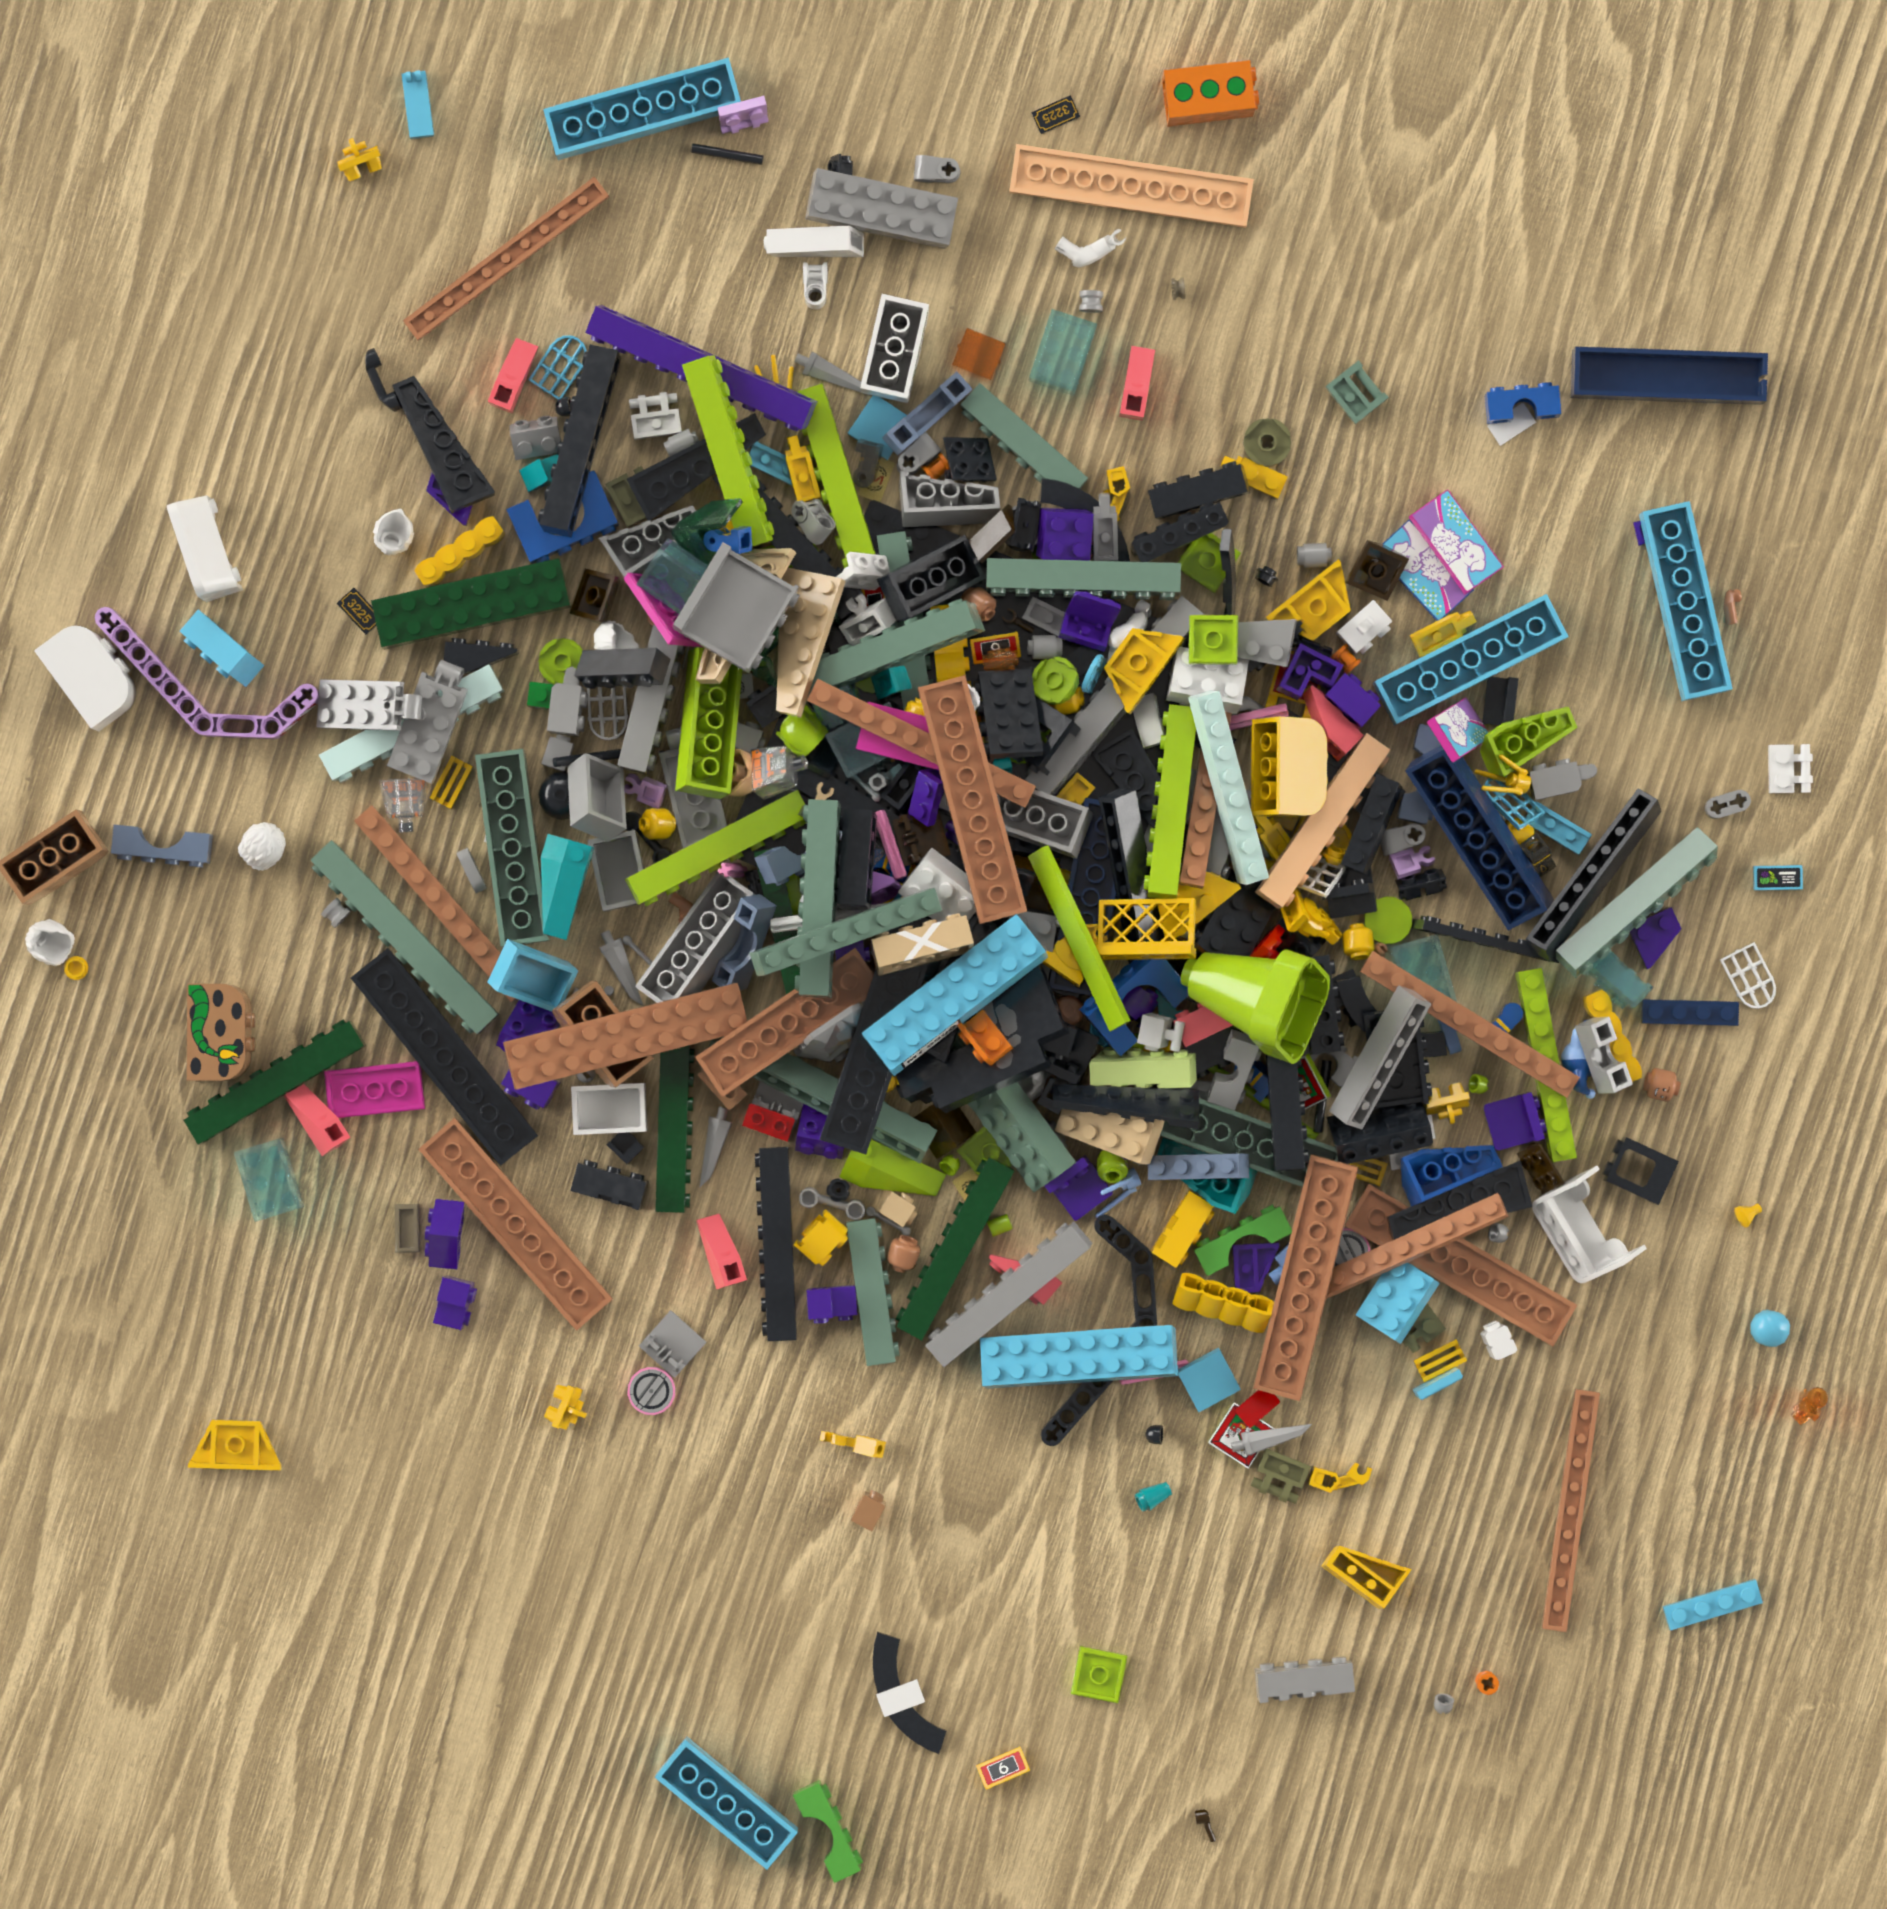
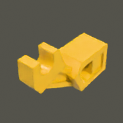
M1124 466L1106 471L1110 494L1114 496L1110 506L1116 507L1117 522L1120 520L1119 514L1127 492L1130 490ZM1124 480V489L1120 490L1119 493L1114 492L1115 487H1113L1112 482Z
M821 1431L820 1441L853 1447V1452L883 1458L885 1441L856 1435L855 1438L828 1431Z
M1354 1462L1346 1472L1347 1475L1338 1477L1336 1472L1313 1466L1308 1484L1331 1493L1333 1490L1356 1484H1365L1370 1478L1372 1468L1366 1467L1364 1474H1358L1357 1468L1359 1464ZM1325 1474L1336 1479L1330 1487L1322 1485Z

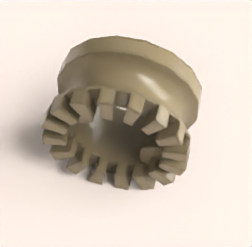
M1184 277L1178 281L1172 278L1173 300H1176L1177 297L1185 299Z

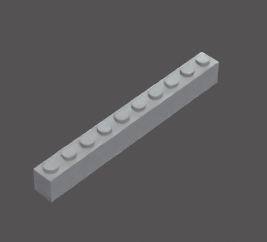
M1181 596L1178 600L1174 599L1169 604L1168 612L1163 618L1159 617L1151 628L1155 632L1184 637L1185 640L1180 646L1183 647L1189 640V615L1204 614ZM1109 676L1105 680L1106 685L1103 689L1096 691L1089 699L1090 704L1086 709L1079 710L1073 720L1081 730L1076 737L1069 733L1045 766L1050 771L1048 776L1040 771L1036 774L1030 769L1028 770V777L1025 780L1035 785L1036 790L1056 796L1092 754L1091 752L1098 747L1127 713Z

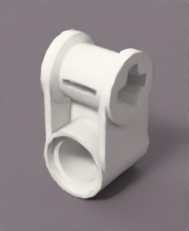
M803 262L805 303L814 310L822 308L826 303L827 262H824L823 265H808L807 262ZM812 292H819L822 298L818 302H812L809 299V295Z

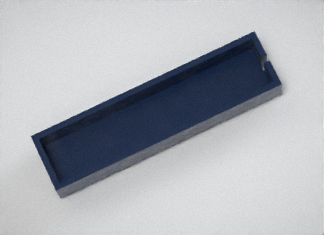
M1575 346L1572 350L1570 398L1763 405L1767 401V380L1763 378L1768 375V353Z

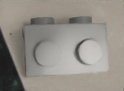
M542 416L537 420H519L510 425V436L515 460L557 453L558 444L561 441L557 417Z

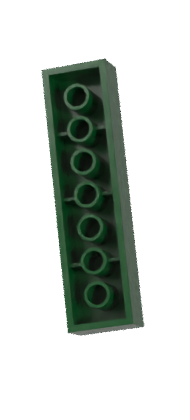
M559 558L371 600L381 648L384 650L572 608L562 562Z

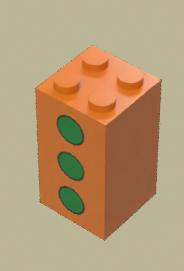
M1250 60L1164 70L1162 86L1167 127L1253 117L1255 110L1258 109L1259 94L1258 90L1254 91L1253 89L1257 78L1256 69L1251 67Z

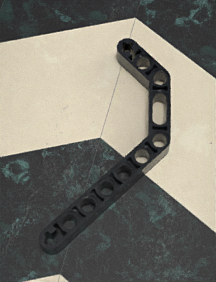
M1106 1214L1098 1216L1094 1221L1095 1231L1128 1259L1131 1264L1135 1321L1130 1327H1139L1141 1320L1145 1318L1152 1320L1153 1326H1157L1153 1256L1151 1251L1113 1217ZM1109 1219L1111 1221L1109 1226L1114 1231L1117 1226L1120 1228L1113 1235L1112 1240L1108 1239L1111 1233L1105 1229L1103 1231L1099 1230L1101 1227L1099 1224L1100 1220L1107 1221ZM1125 1234L1129 1237L1130 1243L1127 1247H1118L1116 1239L1119 1235ZM1144 1250L1148 1254V1259L1143 1264L1137 1263L1134 1258L1136 1252ZM1142 1274L1149 1277L1151 1289V1304L1145 1308L1140 1307L1137 1300L1136 1279ZM1105 1381L1102 1386H1095L1092 1382L1080 1383L1041 1429L1042 1441L1048 1446L1058 1445L1113 1381ZM1087 1392L1090 1395L1089 1402L1084 1405L1079 1404L1076 1401L1078 1393ZM1064 1410H1071L1074 1413V1419L1069 1423L1063 1422L1060 1418ZM1054 1420H1057L1062 1427L1066 1428L1064 1431L1061 1428L1056 1431L1057 1439H1046V1431L1048 1429L1053 1431L1057 1426L1053 1423Z

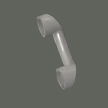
M813 1187L804 1188L799 1195L801 1205L807 1208H811L818 1203L845 1210L847 1216L852 1220L861 1219L865 1213V1206L858 1199H852L849 1202L844 1200L834 1202L831 1200V1197L819 1194Z

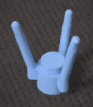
M1134 1167L1128 1170L1127 1177L1124 1180L1100 1192L1101 1195H1105L1120 1187L1123 1191L1126 1190L1095 1215L1096 1218L1108 1212L1128 1195L1136 1192V1187L1142 1185Z

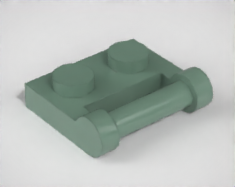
M1359 360L1325 387L1354 424H1357L1389 398L1385 392L1382 393L1363 370V364ZM1355 374L1375 400L1370 403L1351 380L1350 376Z

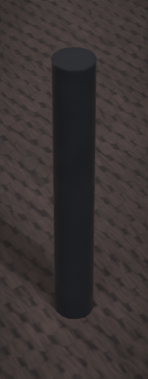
M694 143L691 149V153L759 165L763 164L764 155Z
M621 749L587 754L604 761L619 759ZM583 754L553 758V766H568Z
M1322 1060L1320 1075L1328 1089L1332 1061ZM1327 1099L1316 1104L1313 1132L1323 1133Z

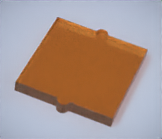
M967 328L961 343L957 345L958 351L952 365L991 380L997 364L1001 363L1000 357L1006 343Z

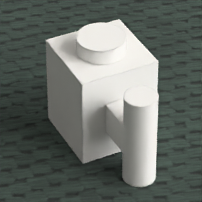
M1154 1013L1142 1015L1137 1043L1145 1045L1144 1048L1147 1050L1159 1051L1160 1048L1167 1047L1168 1041L1171 1040L1170 1050L1179 1052L1185 1023L1175 1021L1174 1029H1171L1173 1018Z

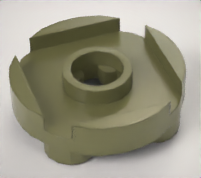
M1259 419L1253 422L1245 432L1243 440L1244 451L1247 457L1256 464L1265 467L1277 465L1290 452V432L1279 420ZM1265 437L1268 439L1272 437L1273 441L1271 444L1273 447L1263 448L1261 446L1263 443L1261 438Z

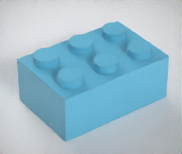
M507 939L487 983L499 993L552 1011L565 1001L578 970L569 961Z
M1407 1262L1381 1274L1356 1313V1316L1401 1344L1440 1283Z

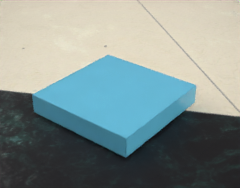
M873 395L849 430L848 435L888 461L894 451L882 437L907 415L881 397Z
M1219 1348L1178 1369V1375L1198 1412L1241 1390Z
M1454 1367L1412 1390L1417 1398L1423 1400L1461 1380L1463 1375L1458 1368Z

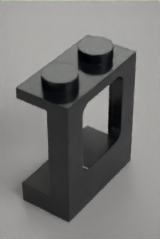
M1037 698L1036 706L1039 723L1052 730V734L1043 746L1042 756L1013 759L1019 763L1021 760L1027 762L1025 766L1036 774L1040 771L1048 776L1050 771L1045 768L1048 761L1067 735L1070 733L1076 737L1081 728L1073 720Z
M1623 1137L1622 1140L1618 1139L1612 1150L1615 1153L1612 1162L1608 1161L1603 1169L1602 1174L1605 1175L1603 1181L1618 1186L1655 1205H1659L1679 1161L1630 1138ZM1628 1149L1655 1162L1650 1178L1643 1187L1616 1174L1624 1152Z

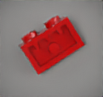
M1278 924L1260 941L1249 957L1276 959L1280 954L1276 948L1282 942L1280 937L1285 932V929Z
M751 1103L747 1109L742 1126L788 1142L795 1119Z

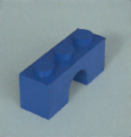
M1551 382L1540 383L1535 388H1528V385L1514 386V390L1494 387L1490 388V392H1487L1484 396L1487 424L1512 422L1514 419L1513 406L1519 402H1525L1532 406L1535 420L1559 418L1562 414L1559 385L1552 386Z

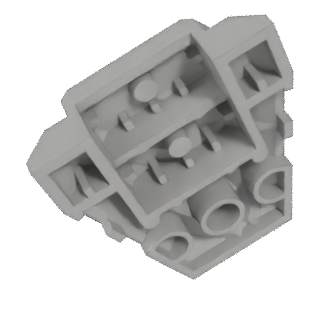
M865 1000L861 1002L862 1005L857 1003L848 1007L811 1032L803 1040L804 1043H801L794 1050L796 1056L812 1060L817 1058L830 1063L834 1060L836 1063H839L845 1059Z

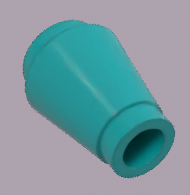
M1167 1482L1139 1489V1492L1134 1496L1138 1506L1144 1512L1146 1510L1151 1511L1171 1496L1172 1491Z

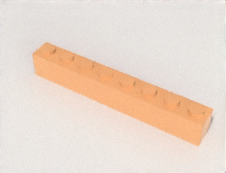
M1368 733L1364 734L1328 784L1327 796L1323 807L1317 813L1306 816L1269 870V878L1264 879L1256 889V894L1278 909L1284 905L1286 907L1289 906L1295 897L1293 894L1297 886L1301 887L1307 880L1309 875L1306 872L1311 866L1315 867L1322 858V855L1319 853L1324 846L1328 848L1336 837L1333 833L1337 827L1342 828L1349 818L1347 813L1350 808H1356L1363 798L1360 795L1365 787L1368 789L1373 784L1376 778L1374 776L1378 768L1382 769L1388 762L1389 757L1387 754L1390 751L1389 748Z

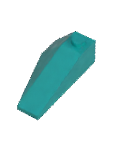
M547 835L541 855L544 934L567 940L594 847L558 836Z
M1163 1138L1157 1156L1201 1155L1209 1153ZM1249 1168V1178L1184 1179L1181 1181L1212 1206L1236 1214L1249 1196L1258 1171Z

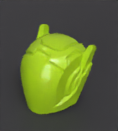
M805 704L801 718L788 715L781 724L780 732L777 731L776 735L784 741L789 750L797 756H801L802 759L819 744L828 730L816 713L812 712Z

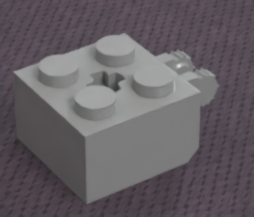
M572 666L565 670L563 684L557 683L551 690L547 731L550 734L579 737V733L584 732L585 718L582 716V708H587L588 694L584 692L585 689L582 686H579L580 680L574 676L576 669Z

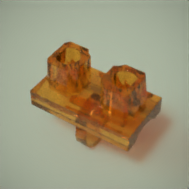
M1814 1387L1809 1392L1804 1388L1799 1393L1798 1402L1793 1406L1794 1411L1791 1413V1416L1801 1426L1809 1418L1815 1422L1820 1417L1821 1408L1827 1404V1392L1820 1387Z

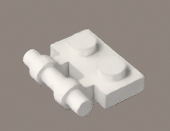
M667 392L659 393L660 395L646 397L645 395H639L638 398L629 399L630 409L640 408V414L631 415L634 440L674 435L682 432L679 409L669 410L668 404L678 402L677 393L667 394ZM661 405L662 411L648 413L647 406Z
M1810 744L1800 745L1801 754H1794V745H1768L1769 793H1794V784L1801 783V793H1811L1813 776L1810 773V762L1813 761V754H1810ZM1794 762H1801V776H1794Z

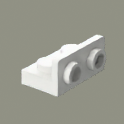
M849 552L846 555L849 566L844 568L843 572L837 577L846 581L844 587L876 590L880 587L876 579L890 572L887 557L884 555Z

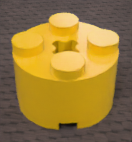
M826 1209L823 1211L824 1217L819 1214L801 1233L804 1236L801 1242L797 1239L794 1243V1246L815 1265L819 1263L821 1266L825 1265L832 1257L830 1254L835 1247L838 1249L842 1247L848 1239V1229Z

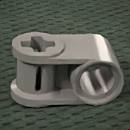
M917 155L915 157L914 181L953 183L960 177V168L954 159L927 155ZM948 165H951L953 170H956L951 172V176H947L946 172L943 171L948 168Z
M925 432L899 456L897 470L899 473L904 471L909 472V475H913L925 464L931 462L942 450ZM904 459L907 462L910 460L913 461L912 468L909 466L905 468L903 466Z
M813 499L808 502L796 501L793 504V518L804 531L806 538L816 545L822 544L835 528V522L824 508L822 502L819 499Z
M1410 824L1400 828L1396 827L1385 830L1380 843L1383 855H1391L1421 844L1426 836L1424 828L1418 824ZM1412 828H1414L1416 832L1420 831L1421 835L1417 837L1418 841L1414 842L1413 838H1408V834L1411 833Z

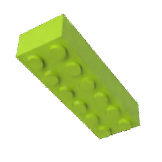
M695 647L688 652L675 791L721 799L731 794L742 669L731 664L720 684H700L695 679L704 648Z

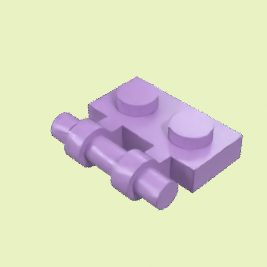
M764 96L718 107L722 134L728 132L732 134L738 133L740 129L751 126L752 128L760 127V124L769 122Z

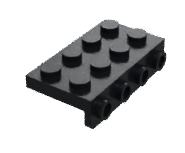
M1213 502L1201 506L1199 512L1195 514L1188 512L1179 516L1177 522L1173 524L1165 522L1157 526L1153 533L1148 534L1146 531L1135 536L1130 549L1134 557L1138 555L1141 562H1148L1228 525V518L1220 502L1215 505Z
M1031 669L979 671L977 681H973V687L980 697V704L976 709V714L981 716L979 729L981 737L984 736L983 745L988 763L993 764L994 759L1042 756L1043 746Z
M1233 868L1227 880L1237 883ZM1263 880L1248 885L1238 883L1241 889L1201 920L1203 921L1201 928L1195 930V942L1208 953L1250 956L1275 909V906L1255 893Z
M1384 1010L1363 1013L1366 1043ZM1424 1019L1374 1108L1417 1102L1429 1104L1428 1097H1432V1087L1430 1082H1426V1074H1430L1428 1059L1424 1060L1423 1051L1427 1050L1426 1037H1421L1420 1029L1424 1027Z
M1422 1102L1374 1108L1363 1129L1347 1125L1335 1115L1326 1117L1338 1161L1350 1164L1423 1148L1433 1144L1431 1125Z

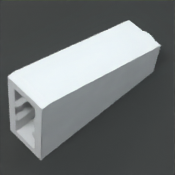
M851 226L767 229V236L764 237V248L767 254L773 257H864V233Z

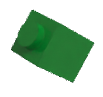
M530 681L527 706L549 710L551 690L554 684Z

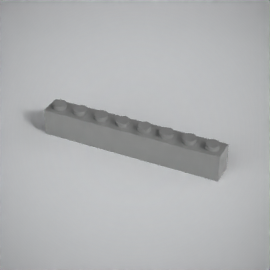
M1074 1221L1070 1225H1067V1223L1061 1225L1055 1231L1057 1235L1053 1239H1044L1037 1246L1039 1250L1033 1255L1027 1253L1018 1261L1020 1266L1014 1271L1012 1268H1009L1000 1276L1002 1280L998 1284L994 1285L993 1282L982 1291L984 1295L978 1300L975 1297L964 1305L966 1309L960 1315L957 1312L945 1321L948 1325L942 1330L937 1327L927 1336L929 1340L925 1346L943 1367L948 1365L1091 1247L1093 1243Z

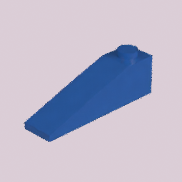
M1493 1145L1421 1149L1400 1159L1402 1187L1411 1206L1420 1204L1503 1167Z

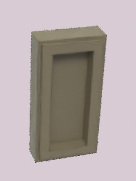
M395 1204V1253L420 1252L419 1204Z

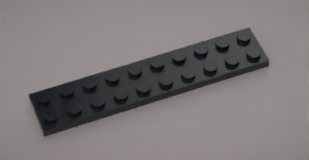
M921 918L888 930L889 934L898 933L900 928L906 926H913V929L922 927V923L930 919ZM928 964L878 976L877 969H875L819 1140L865 1155L867 1154L892 1073L865 1040L862 1032L921 988Z
M389 948L350 977L500 1166L539 1136Z

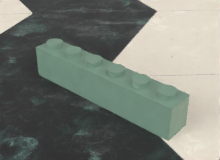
M981 383L961 403L962 415L970 422L976 420L981 425L979 429L989 438L993 435L999 441L997 445L1008 454L1011 451L1017 456L1015 461L1025 470L1029 467L1034 471L1033 477L1041 483L1042 478L1055 479L1081 489L1088 481L1087 476Z
M875 1218L846 1222L867 1366L896 1362L895 1357L900 1356L898 1342H893L892 1333L896 1332L895 1318L889 1317L888 1309L893 1308L891 1294H886L885 1285L889 1284L888 1270H883L882 1261L886 1260L884 1246L879 1247L878 1237H883L881 1222L876 1223Z

